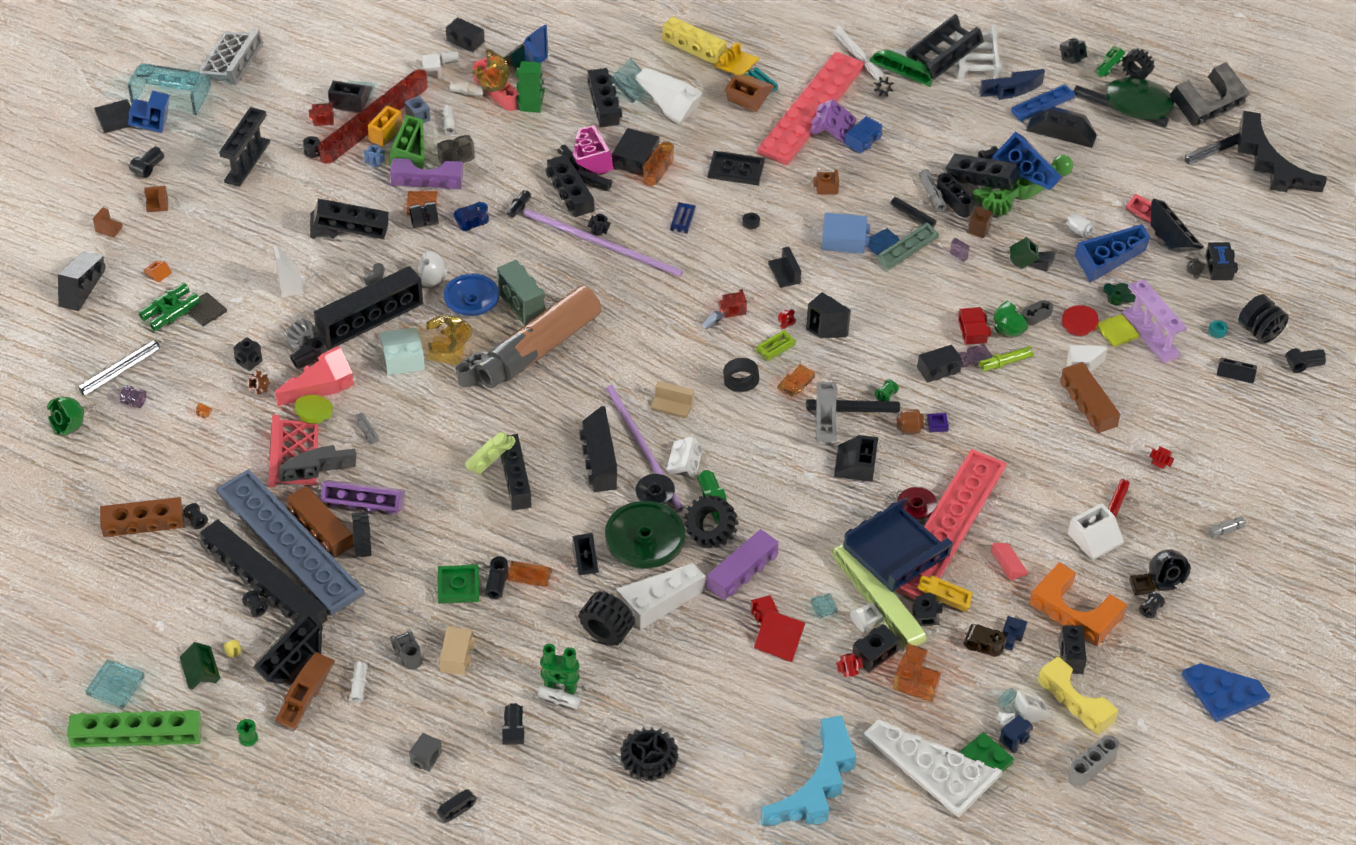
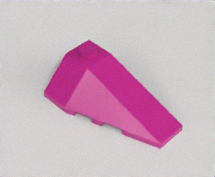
M595 125L578 129L577 142L574 145L575 151L572 153L576 163L599 174H606L610 170H614L610 150Z

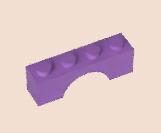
M393 158L390 171L392 186L461 189L464 175L463 162L445 161L438 168L425 170L414 166L411 159Z

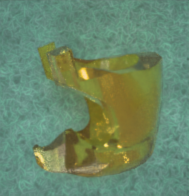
M487 49L485 51L487 54L485 73L482 72L483 69L479 66L472 71V75L476 76L477 81L484 90L495 92L505 87L510 76V70L505 58L493 50Z
M441 314L426 322V329L428 330L439 328L443 323L447 324L448 326L441 330L440 333L452 339L450 345L444 344L441 341L428 343L429 349L433 351L454 353L472 336L471 325L467 321L450 314Z

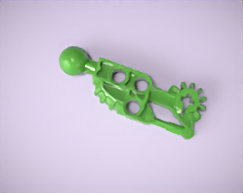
M1066 155L1055 157L1051 164L1062 177L1069 175L1074 167L1073 161ZM1020 177L1012 191L1004 189L991 191L994 188L984 187L980 190H973L972 196L974 201L982 203L983 209L993 212V217L995 215L1001 217V215H1007L1011 211L1013 198L1017 197L1025 200L1046 188Z

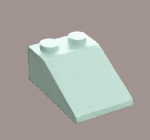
M417 327L380 332L387 375L425 370L424 355Z

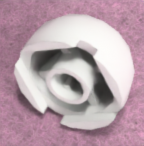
M425 250L418 267L422 286L433 287L439 284L442 278L445 279L448 269L445 268L443 258L438 253L430 250Z

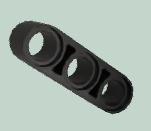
M948 173L940 174L937 179V188L942 192L943 200L960 217H970L973 212V196L952 175Z

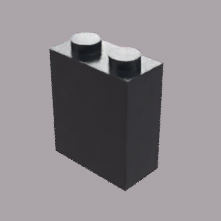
M627 128L612 153L613 167L645 175L659 151L660 136Z

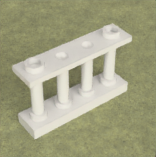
M991 24L990 32H982L983 39H989L990 43H982L975 48L991 50V54L969 53L956 63L958 79H965V73H968V71H993L994 79L998 78L999 73H1002V63H999L997 49L998 31H995L994 24ZM958 32L953 33V39L955 41H958L963 37ZM967 60H992L993 65L969 64L966 62Z

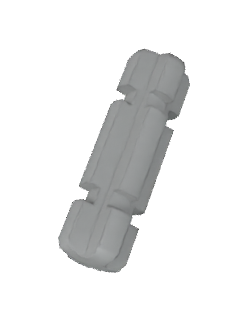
M362 412L356 414L355 421L360 425L359 427L365 437H367L370 444L378 442V435L369 420L366 419L365 414Z
M1242 516L1234 518V520L1231 519L1210 527L1209 534L1212 538H1217L1220 534L1225 535L1235 531L1236 528L1241 529L1245 527L1246 521Z

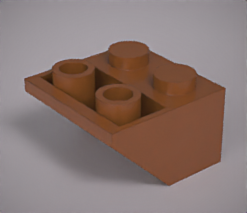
M743 74L733 76L725 91L729 102L757 112L774 86Z

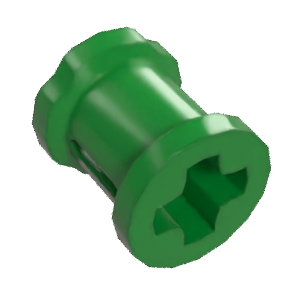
M886 379L883 386L875 391L876 399L878 401H889L890 397L898 392L899 386L892 379Z
M251 719L241 720L237 724L240 744L245 747L255 745L258 741L255 722Z

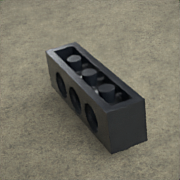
M608 68L587 70L588 87L599 128L620 125L622 109L618 108L619 98L618 96L615 97L616 88L615 85H612V74H609Z
M956 153L946 166L947 173L952 175L958 182L1012 191L1020 178L1016 163Z
M565 154L547 160L546 175L548 178H551L554 188L558 189L561 200L566 202L568 211H571L574 217L594 212V198L568 156Z
M318 198L314 210L313 226L384 239L388 229L389 212Z
M518 434L511 435L516 440L515 445L501 455L512 511L532 508L531 490Z

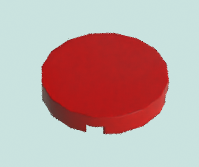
M1084 305L1072 306L1066 309L1062 315V326L1072 335L1085 336L1089 332L1093 333L1098 327V314L1090 307Z

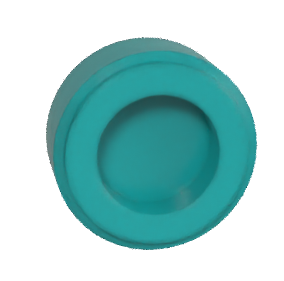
M1219 320L1212 321L1208 332L1215 338H1223L1227 334L1228 326Z

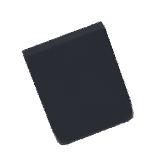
M1039 252V259L1031 265L1048 271L1054 261L1056 252Z

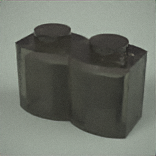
M462 135L454 140H444L437 144L438 160L441 165L445 161L467 163L475 159L474 142L470 135Z

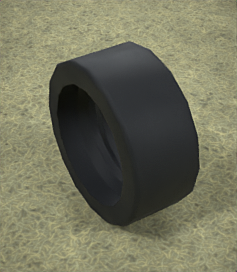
M735 358L724 366V383L728 389L735 392H746L758 385L760 380L759 369L755 361L749 358ZM737 372H748L751 374L745 378L732 377Z

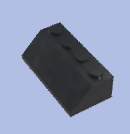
M601 406L582 421V429H579L580 441L584 440L582 452L583 455H587V458H585V468L590 471L587 474L588 484L593 486L594 492L617 490V462L606 408Z

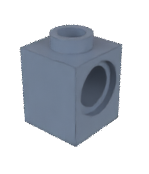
M420 96L405 101L406 115L423 119V123L431 120L430 107Z

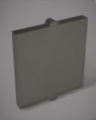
M206 292L200 296L201 303L192 307L188 314L204 327L226 313L227 309Z

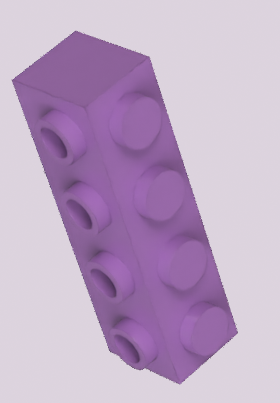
M326 480L322 483L321 501L327 502L329 506L343 504L351 509L366 507L367 511H378V509H381L389 514H397V512L403 510L405 490Z
M760 529L707 575L706 588L724 601L729 596L735 595L738 589L743 584H747L754 574L761 572L770 560L773 561L778 556L779 542Z

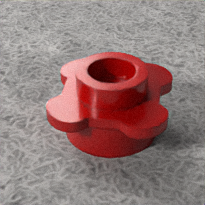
M793 309L789 311L783 310L778 315V321L781 323L780 327L782 329H786L787 326L796 323L794 318L795 311Z

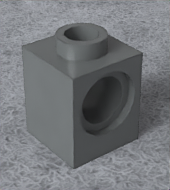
M422 732L409 751L411 764L417 769H424L429 772L442 754L441 740Z

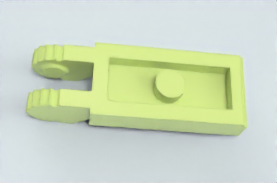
M502 431L496 434L465 462L466 468L481 474L502 453L510 450L515 445V438L511 435L507 436Z

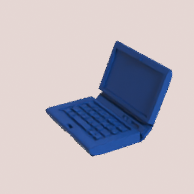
M547 25L541 26L525 38V62L541 63L548 58Z

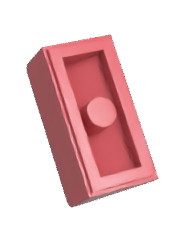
M1135 193L1126 209L1151 223V202Z
M1009 543L992 544L991 552L1010 581L1028 575L1027 570Z

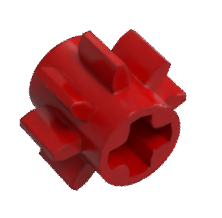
M1159 446L1158 450L1152 449L1149 455L1153 459L1151 464L1161 469H1165L1166 465L1171 467L1174 458L1171 457L1173 452Z
M855 653L841 655L839 662H836L837 672L843 673L844 677L859 675L858 670L863 668L862 659L856 657Z

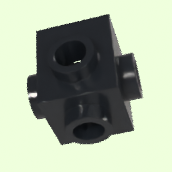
M1071 38L1059 44L1062 60L1079 63L1081 59L1088 57L1087 47L1083 40Z
M248 337L233 347L236 363L248 371H251L263 361L261 346L258 342L252 341Z
M923 593L921 596H916V603L912 604V609L920 626L940 625L939 614L943 613L942 602L938 601L936 594Z

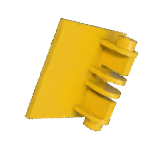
M735 42L731 48H728L724 54L718 57L714 67L735 75H743L760 58L741 51V43Z

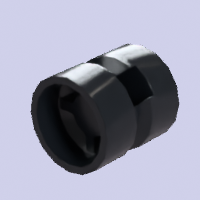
M434 201L424 203L423 206H420V204L409 206L413 228L424 227V224L430 226L439 223Z

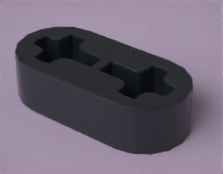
M470 789L463 790L444 802L438 808L437 815L443 822H450L473 807L477 797Z

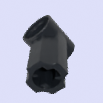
M154 146L141 158H133L129 169L144 178H148L153 171V167L165 158L164 153L160 148Z
M313 337L307 346L290 354V359L295 368L299 369L314 360L319 361L318 357L327 352L326 342L322 337Z
M1294 348L1285 354V358L1294 373H1300L1307 367L1325 365L1326 354L1323 349L1301 352L1300 349Z
M497 556L490 561V572L485 589V595L490 599L498 600V598L503 596L505 583L509 577L508 561L506 558Z
M510 703L508 706H505L502 745L524 744L523 706L517 703Z

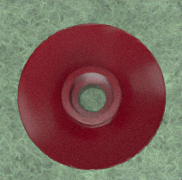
M921 487L905 489L897 499V502L905 499L903 508L914 518H925L931 515L937 506L934 494Z

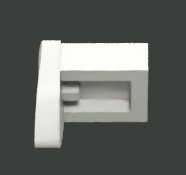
M873 603L856 608L850 612L853 623L862 632L883 621V615Z

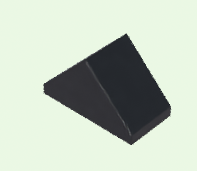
M593 533L572 536L573 556L578 575L598 573Z

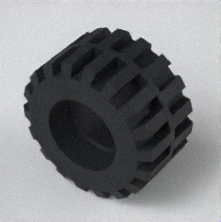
M711 494L706 495V498L702 495L699 497V501L695 499L692 501V507H687L689 513L684 515V518L687 519L684 522V526L688 528L686 529L687 533L696 542L708 548H712V546L718 548L720 544H728L727 539L732 540L734 538L731 535L738 530L735 528V525H738L739 522L736 519L738 515L734 508L724 499L716 495L712 496ZM711 512H719L720 521L718 526L711 531H704V518Z
M595 592L578 615L583 628L592 637L611 646L619 645L635 625V617L628 606L622 600L607 592Z

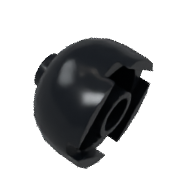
M1172 549L1158 552L1149 564L1150 577L1162 590L1176 589L1175 585H1178L1180 582L1183 584L1190 575L1191 566L1188 563V559L1182 553Z

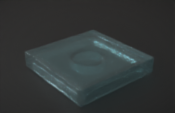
M629 58L609 79L634 103L645 90L635 79L642 69Z
M107 659L85 692L90 697L124 708L145 675L142 671Z

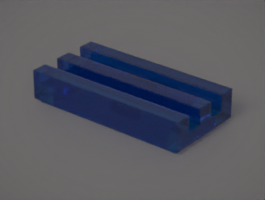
M678 202L670 231L677 229V232H681V230H684V233L688 234L696 205ZM684 207L680 223L676 224L681 208ZM688 209H690V212H689V215H688L686 224H685V226H684L683 224H684V221H685V218H686Z

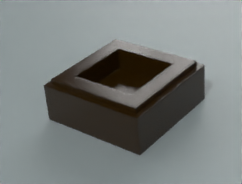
M1150 574L1130 576L1129 581L1135 596L1155 592Z

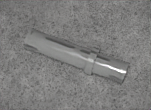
M928 169L920 171L919 177L929 194V200L933 202L936 211H944L947 205Z

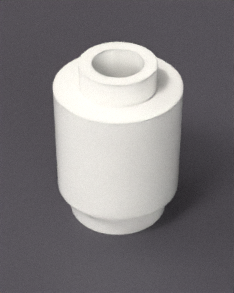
M1071 214L1066 222L1069 230L1083 238L1091 235L1094 229L1093 222L1079 214Z

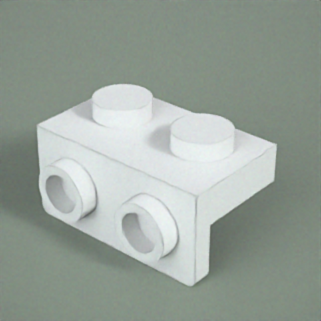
M694 437L674 441L666 469L670 475L687 471L691 478L696 477L703 449Z

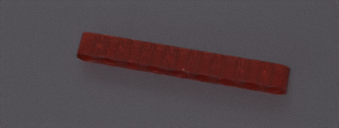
M423 69L414 70L321 141L318 145L320 161L324 164H330L368 135L367 125L386 106L400 111L405 107V101L418 97L427 90V72Z

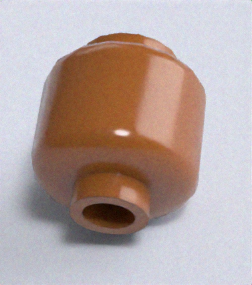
M918 409L902 410L900 417H897V428H901L903 434L920 433L921 429H924L923 413H920Z

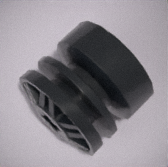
M1261 294L1245 305L1239 314L1238 322L1247 331L1252 332V335L1259 342L1265 344L1274 340L1284 330L1288 323L1289 315L1279 306H1275V303L1268 296Z

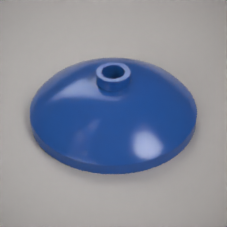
M481 274L460 275L452 279L444 289V301L447 307L453 312L464 316L484 314L494 308L499 300L497 284L489 277Z

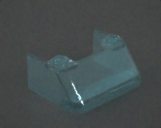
M146 63L137 66L127 84L131 105L134 99H139L146 84L190 90L193 115L198 114L211 88L210 79L200 72Z

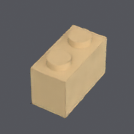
M447 627L439 660L442 673L465 675L467 667H471L472 655H470V651L475 648V638H472V629Z

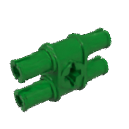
M183 282L172 290H166L158 298L152 299L151 304L138 311L139 317L145 322L153 315L161 314L152 321H149L150 327L156 332L167 324H173L179 317L187 315L192 307L201 303L200 297L194 292L184 300H179L190 292L189 287Z
M545 644L543 656L540 659L542 667L540 675L544 680V686L555 689L557 683L564 684L565 693L575 694L577 682L580 679L576 650L568 647L564 650L563 656L555 655V646L553 644Z

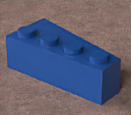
M1142 224L1079 242L1074 256L1091 283L1146 251L1150 236Z

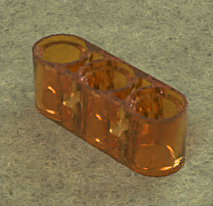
M661 142L643 166V183L645 185H656L674 160V145L671 142Z

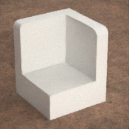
M439 54L422 55L423 71H437L438 79H442Z

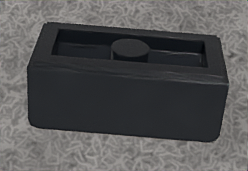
M1222 357L1219 359L1218 376L1248 383L1254 382L1257 372L1256 365Z

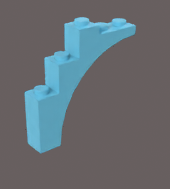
M842 715L821 719L820 734L823 743V754L815 773L793 795L777 803L761 807L760 819L763 826H773L790 820L797 821L801 818H805L807 825L821 824L824 821H828L829 806L826 798H834L842 794L843 781L840 772H848L851 769H855L856 755Z

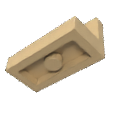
M657 381L651 410L687 418L694 402V390Z

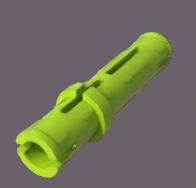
M1027 346L1002 355L995 354L992 358L979 361V367H984L981 369L982 372L994 368L1001 369L1004 365L1032 358L1034 353L1031 350L1032 348Z

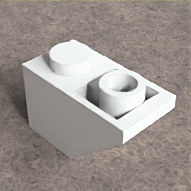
M1070 345L1067 356L1068 366L1083 362L1087 369L1092 372L1105 361L1107 346Z

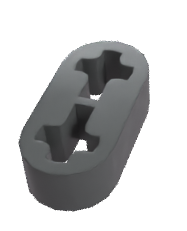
M1041 300L1023 309L1022 315L1028 325H1034L1052 315L1053 304L1050 301Z

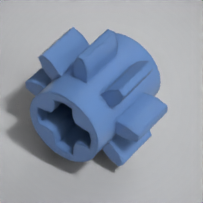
M377 145L369 146L367 150H364L365 163H369L372 167L381 165L382 162H385L384 149L380 150V147Z

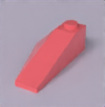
M337 346L318 357L319 361L311 367L307 365L300 376L297 378L292 377L275 390L277 405L295 403L298 398L305 395L327 396L336 394L353 386V373L341 347Z

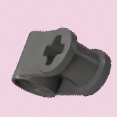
M411 629L406 630V633L399 636H391L390 641L393 649L400 657L404 666L411 670L420 667L422 664L421 650Z

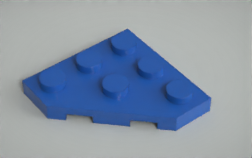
M1202 663L1187 668L1182 672L1183 678L1216 722L1269 701L1270 698L1269 693L1259 680Z

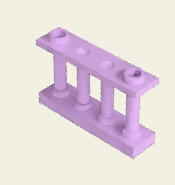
M1145 279L1129 284L1128 288L1136 296L1134 306L1123 310L1122 315L1163 364L1179 358L1180 352L1173 345L1175 334L1187 329L1185 324ZM1142 304L1146 307V312L1142 310ZM1152 315H1153V316L1156 318V320H1157L1156 324L1151 320V319H1152ZM1163 328L1168 332L1167 337L1162 332Z

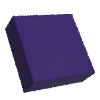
M946 413L927 414L929 432H948L949 425Z

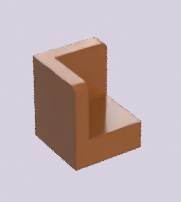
M166 186L145 187L146 211H168Z
M104 207L93 218L95 231L111 237H115L123 227L122 223L111 220L109 209Z

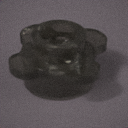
M1194 257L1187 264V272L1193 275L1195 279H1198L1200 273L1205 269V264L1201 263L1198 257Z

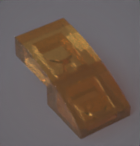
M799 364L791 375L788 373L777 386V389L793 398L815 378V372Z

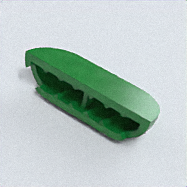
M879 50L869 60L871 63L928 87L932 85L933 79L930 73H928L925 64L892 50Z

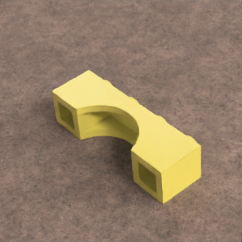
M1057 656L1040 669L1038 677L1040 685L1050 691L1056 700L1063 703L1074 716L1082 720L1088 729L1093 730L1099 735L1115 723L1119 710L1105 697L1088 698L1076 692L1070 682L1073 669Z

